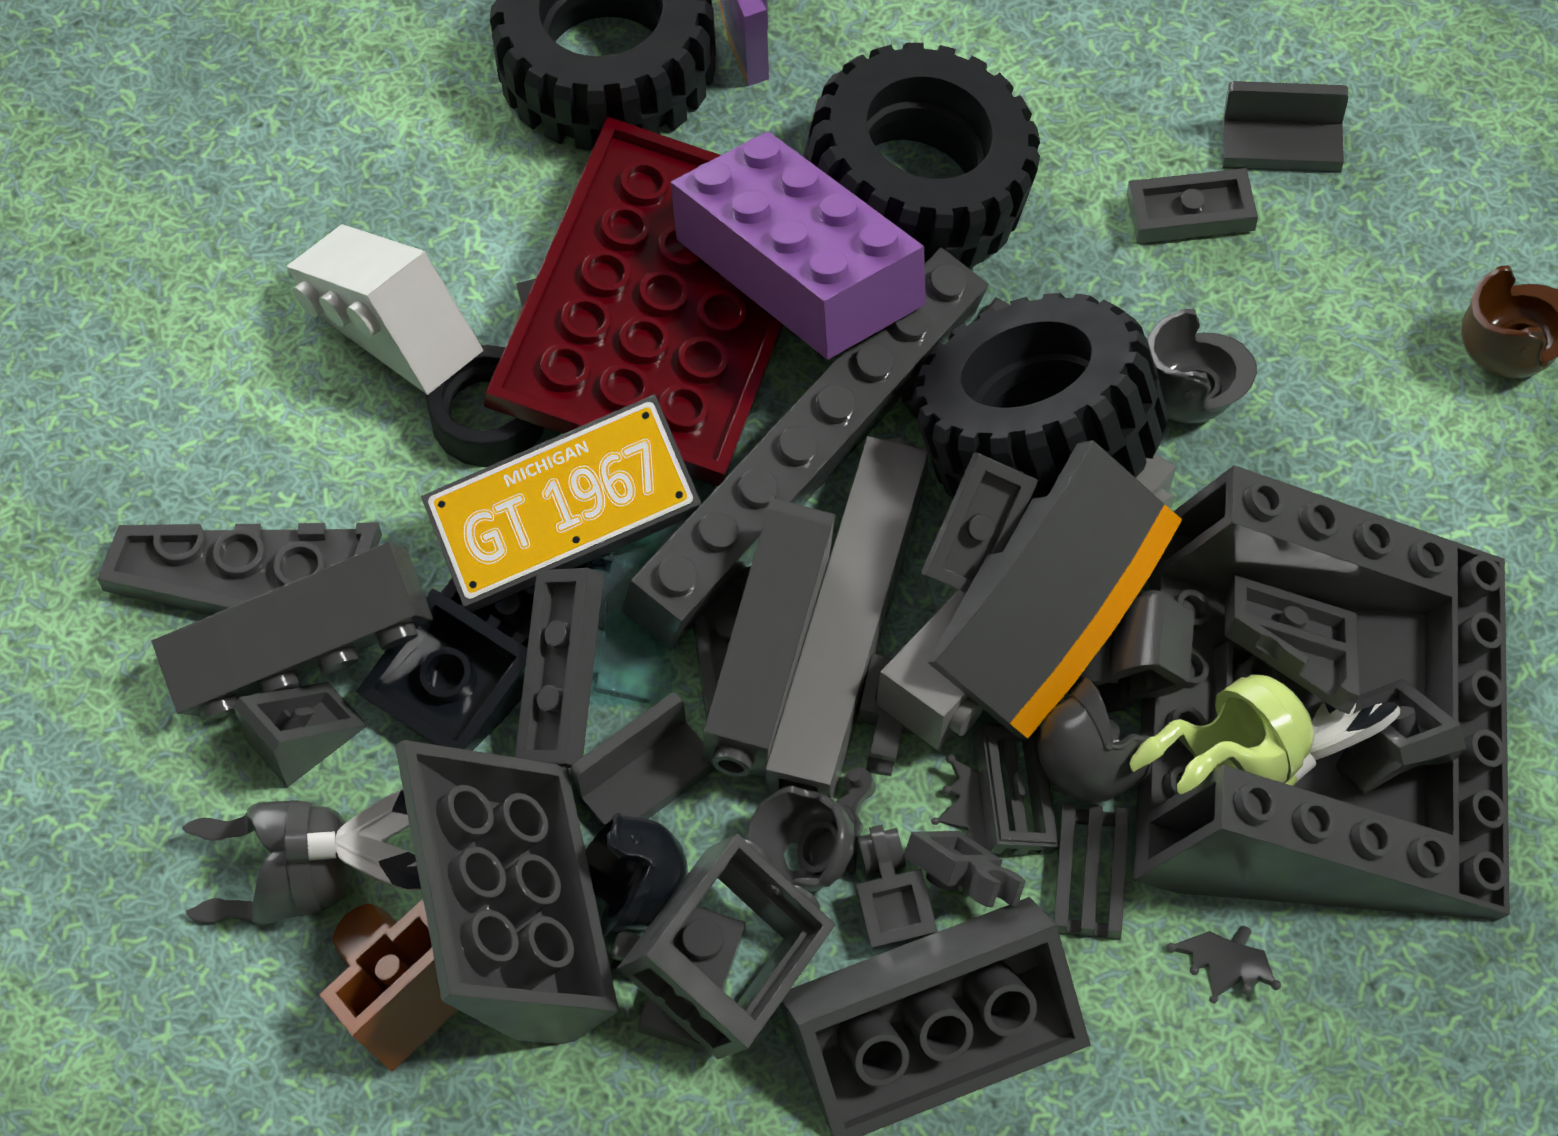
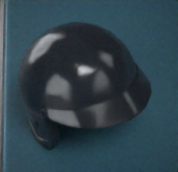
M621 813L615 814L601 828L585 849L594 895L602 898L607 903L600 921L603 937L626 929H647L688 874L687 860L680 842L664 825L646 818L622 816Z

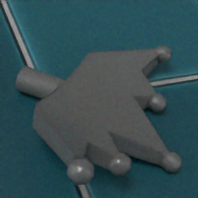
M949 754L946 756V761L952 765L957 781L951 786H944L942 791L946 795L952 794L958 800L939 818H932L931 823L937 825L940 822L968 830L965 835L988 850L978 772L955 760V756Z
M1240 926L1233 941L1208 931L1176 944L1170 942L1166 946V950L1170 953L1175 951L1193 955V966L1190 968L1192 975H1197L1200 968L1209 966L1213 993L1209 998L1211 1003L1215 1004L1218 1001L1217 996L1231 989L1240 980L1244 985L1242 993L1245 995L1250 994L1252 988L1259 981L1270 985L1273 990L1281 988L1280 981L1275 980L1265 951L1245 945L1252 933L1251 929L1246 926Z

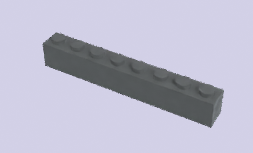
M940 247L925 263L926 305L846 349L633 577L621 611L667 649L672 651L692 629L695 621L705 610L707 612L731 586L735 577L752 563L771 497L803 506L901 399L903 393L916 382L922 365H927L926 362L929 354L938 343L946 344L951 331L962 323L967 325L974 317L989 284Z

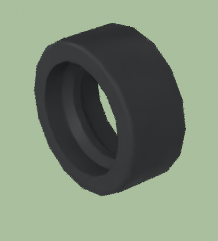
M486 344L481 345L484 350L429 395L426 394L433 434L443 450L464 464L489 467L532 448L542 436L544 430L542 426L518 418L499 428L488 430L465 428L453 420L450 410L452 400L461 390L473 383L491 380L505 347Z

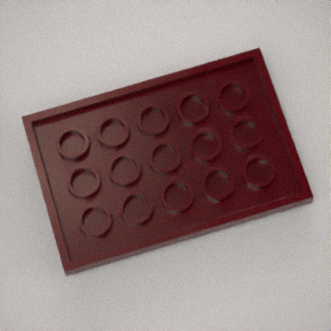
M607 117L485 392L484 407L565 434L655 394L690 477L717 487L725 480L784 325L676 239L671 181L721 156L720 154Z

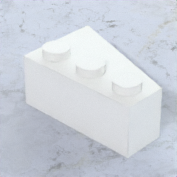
M341 224L286 266L297 283V286L293 288L294 295L300 305L311 316L317 317L320 315L331 326L427 395L484 351L426 252Z

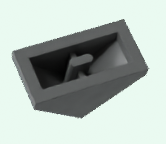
M329 682L239 697L233 707L248 744L287 788L367 726Z

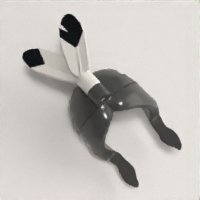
M403 790L384 797L347 823L339 812L330 807L317 806L316 802L299 800L258 802L247 808L246 814L243 817L231 821L198 818L186 823L182 827L186 833L211 841L241 837L255 831L263 846L270 852L260 868L253 902L213 898L186 910V914L189 918L201 922H217L227 917H236L250 920L259 925H268L291 917L313 914L325 910L327 906L337 904L346 896L351 885L353 868L396 888L407 891L421 890L415 855L383 842L410 826Z

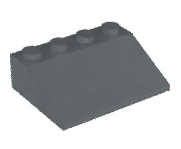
M408 740L399 742L395 749L441 1000L515 1040L558 1044L576 1041L619 1012L567 766Z

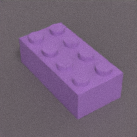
M769 131L750 139L731 151L671 181L676 239L827 360L926 305L924 246Z

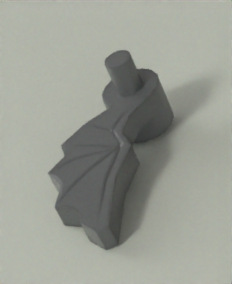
M862 767L852 768L846 773L844 787L848 794L836 801V803L841 804L855 826L853 855L845 869L850 875L856 874L858 837L861 836L863 824L858 817L861 804L865 799L871 797L876 790V783L872 775Z

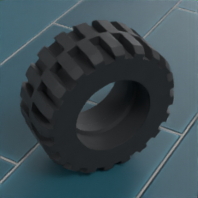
M496 0L491 6V35L498 78L502 84L503 95L511 108L515 109L518 107L520 120L533 130L542 123L544 137L559 144H562L565 137L568 136L575 139V147L577 149L592 151L607 117L660 134L659 127L665 124L672 130H675L687 120L686 106L697 110L707 96L706 85L713 83L716 70V43L712 0ZM600 17L629 19L644 25L652 31V34L634 48L608 56L578 54L556 43L558 38L573 26Z
M907 42L903 44L902 49L894 50L891 44L871 50L869 59L863 54L855 57L843 65L842 72L833 74L824 85L822 95L817 100L803 157L924 246V265L940 247L967 268L984 262L986 255L997 253L1007 243L1010 233L1015 231L1038 171L1040 155L1037 150L1040 145V138L1037 126L1034 121H1030L1032 113L1021 95L1014 97L1012 95L1013 85L1000 72L995 76L986 70L987 64L972 55L967 60L955 55L956 49L939 45L937 50L924 49V43ZM894 140L921 142L947 154L960 166L965 174L944 179L913 175L889 162L875 146Z
M1061 293L1043 294V298L1029 301L1027 297L1010 301L1011 306L995 311L994 307L978 314V320L967 326L962 323L951 331L948 342L946 344L938 343L929 354L926 362L927 365H922L914 386L915 392L912 397L913 412L938 481L952 499H954L973 453H980L1038 480L1025 511L1032 499L1049 495L1077 443L1093 440L1136 478L1144 470L1147 463L1146 458L1153 459L1167 426L1168 412L1165 405L1166 400L1150 346L1141 325L1135 318L1125 313L1118 306L1106 300L1099 303L1091 295L1076 293L1073 298H1065Z

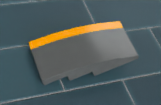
M1092 440L1077 443L1049 495L1032 499L1004 551L986 556L927 663L1019 739H1028L1073 686L1115 630L1150 577L1182 519L1096 442Z

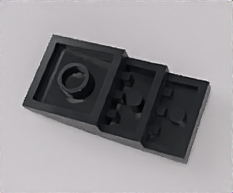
M603 556L573 568H590L604 574L601 602L623 576L619 566ZM453 578L449 580L441 593L431 588L425 598L433 621L416 627L418 637L387 649L356 690L357 694L433 745L473 751L511 713L522 699L535 585L472 613L464 608Z

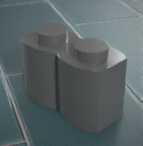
M1155 590L1139 593L1115 630L1079 676V678L1081 676L1087 677L1092 681L1102 697L1107 713L1124 709L1135 703L1138 699L1170 695L1180 691L1189 684L1195 612L1177 602L1170 594Z

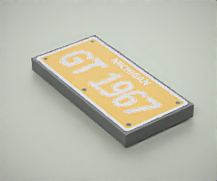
M655 394L421 496L462 604L471 613L534 586L537 570L573 569L688 519L702 504Z

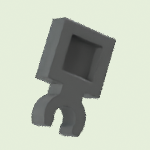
M960 831L911 832L904 857L927 872L926 879L930 883L950 891H963L965 888L974 901L986 907H993L996 897L1011 906H1018L1026 881L1017 873L1001 867L1002 859Z

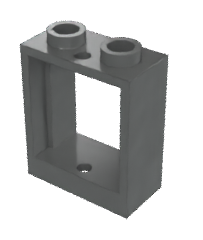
M737 833L705 850L617 969L716 1059H720L750 1047L836 924L820 910L819 902L809 891L800 886L793 885L771 865V859L764 849L752 841L743 839ZM717 878L783 938L738 1003L670 943Z

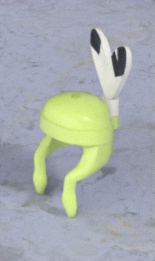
M1250 675L1247 678H1239L1217 694L1215 702L1217 717L1213 722L1200 726L1181 719L1173 720L1157 735L1147 738L1131 757L1129 764L1131 771L1135 772L1162 756L1166 749L1179 738L1195 757L1186 766L1184 774L1177 784V791L1180 795L1198 786L1211 772L1222 765L1293 786L1316 766L1315 760L1339 752L1386 729L1400 715V708L1396 703L1387 702L1372 705L1353 714L1356 708L1355 703L1350 714L1340 712L1324 701L1311 721L1310 715L1303 703L1287 686L1269 676Z

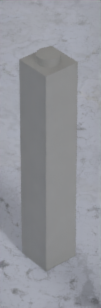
M867 436L766 766L767 794L769 795L783 787L795 786L825 794L834 800L857 721L871 656L877 653L927 482L928 451L917 448L906 440L897 438L882 440Z

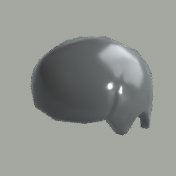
M788 786L781 788L760 802L748 823L747 840L756 843L764 849L771 859V865L793 885L813 892L820 891L822 887H830L843 875L853 855L855 826L841 804L836 803L825 794ZM790 843H798L797 856L800 870L792 871L788 869L784 853Z

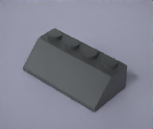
M1030 897L1020 900L1018 906L1007 905L791 988L780 1003L793 1045L832 1136H863L1091 1046L1057 925Z

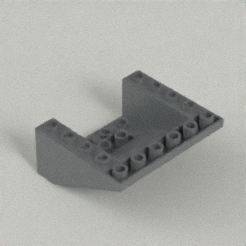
M1233 465L1173 511L1182 521L1148 578L1147 591L1155 590L1168 593L1177 602L1195 613L1189 684L1180 691L1170 695L1142 699L1140 735L1155 736L1171 721L1178 719L1200 726L1210 724L1217 717L1215 708L1217 694L1239 678H1247L1250 675L1269 676L1287 686L1303 703L1310 715L1311 721L1324 701L1225 636V593L1236 575L1357 613L1360 694L1404 679L1461 725L1466 749L1454 761L1437 765L1417 766L1396 775L1366 794L1337 769L1336 764L1344 751L1343 749L1315 760L1316 766L1293 786L1222 765L1211 772L1198 786L1180 795L1177 791V784L1181 780L1186 766L1195 757L1178 738L1166 749L1162 756L1153 761L1149 775L1143 783L1138 785L1133 881L1181 894L1500 920L1510 915L1505 559Z

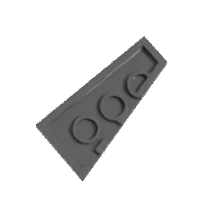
M379 522L356 523V529H327L325 523H298V529L263 530L261 524H235V529L203 530L200 524L119 525L97 580L102 591L213 615L375 548L379 545L382 532Z

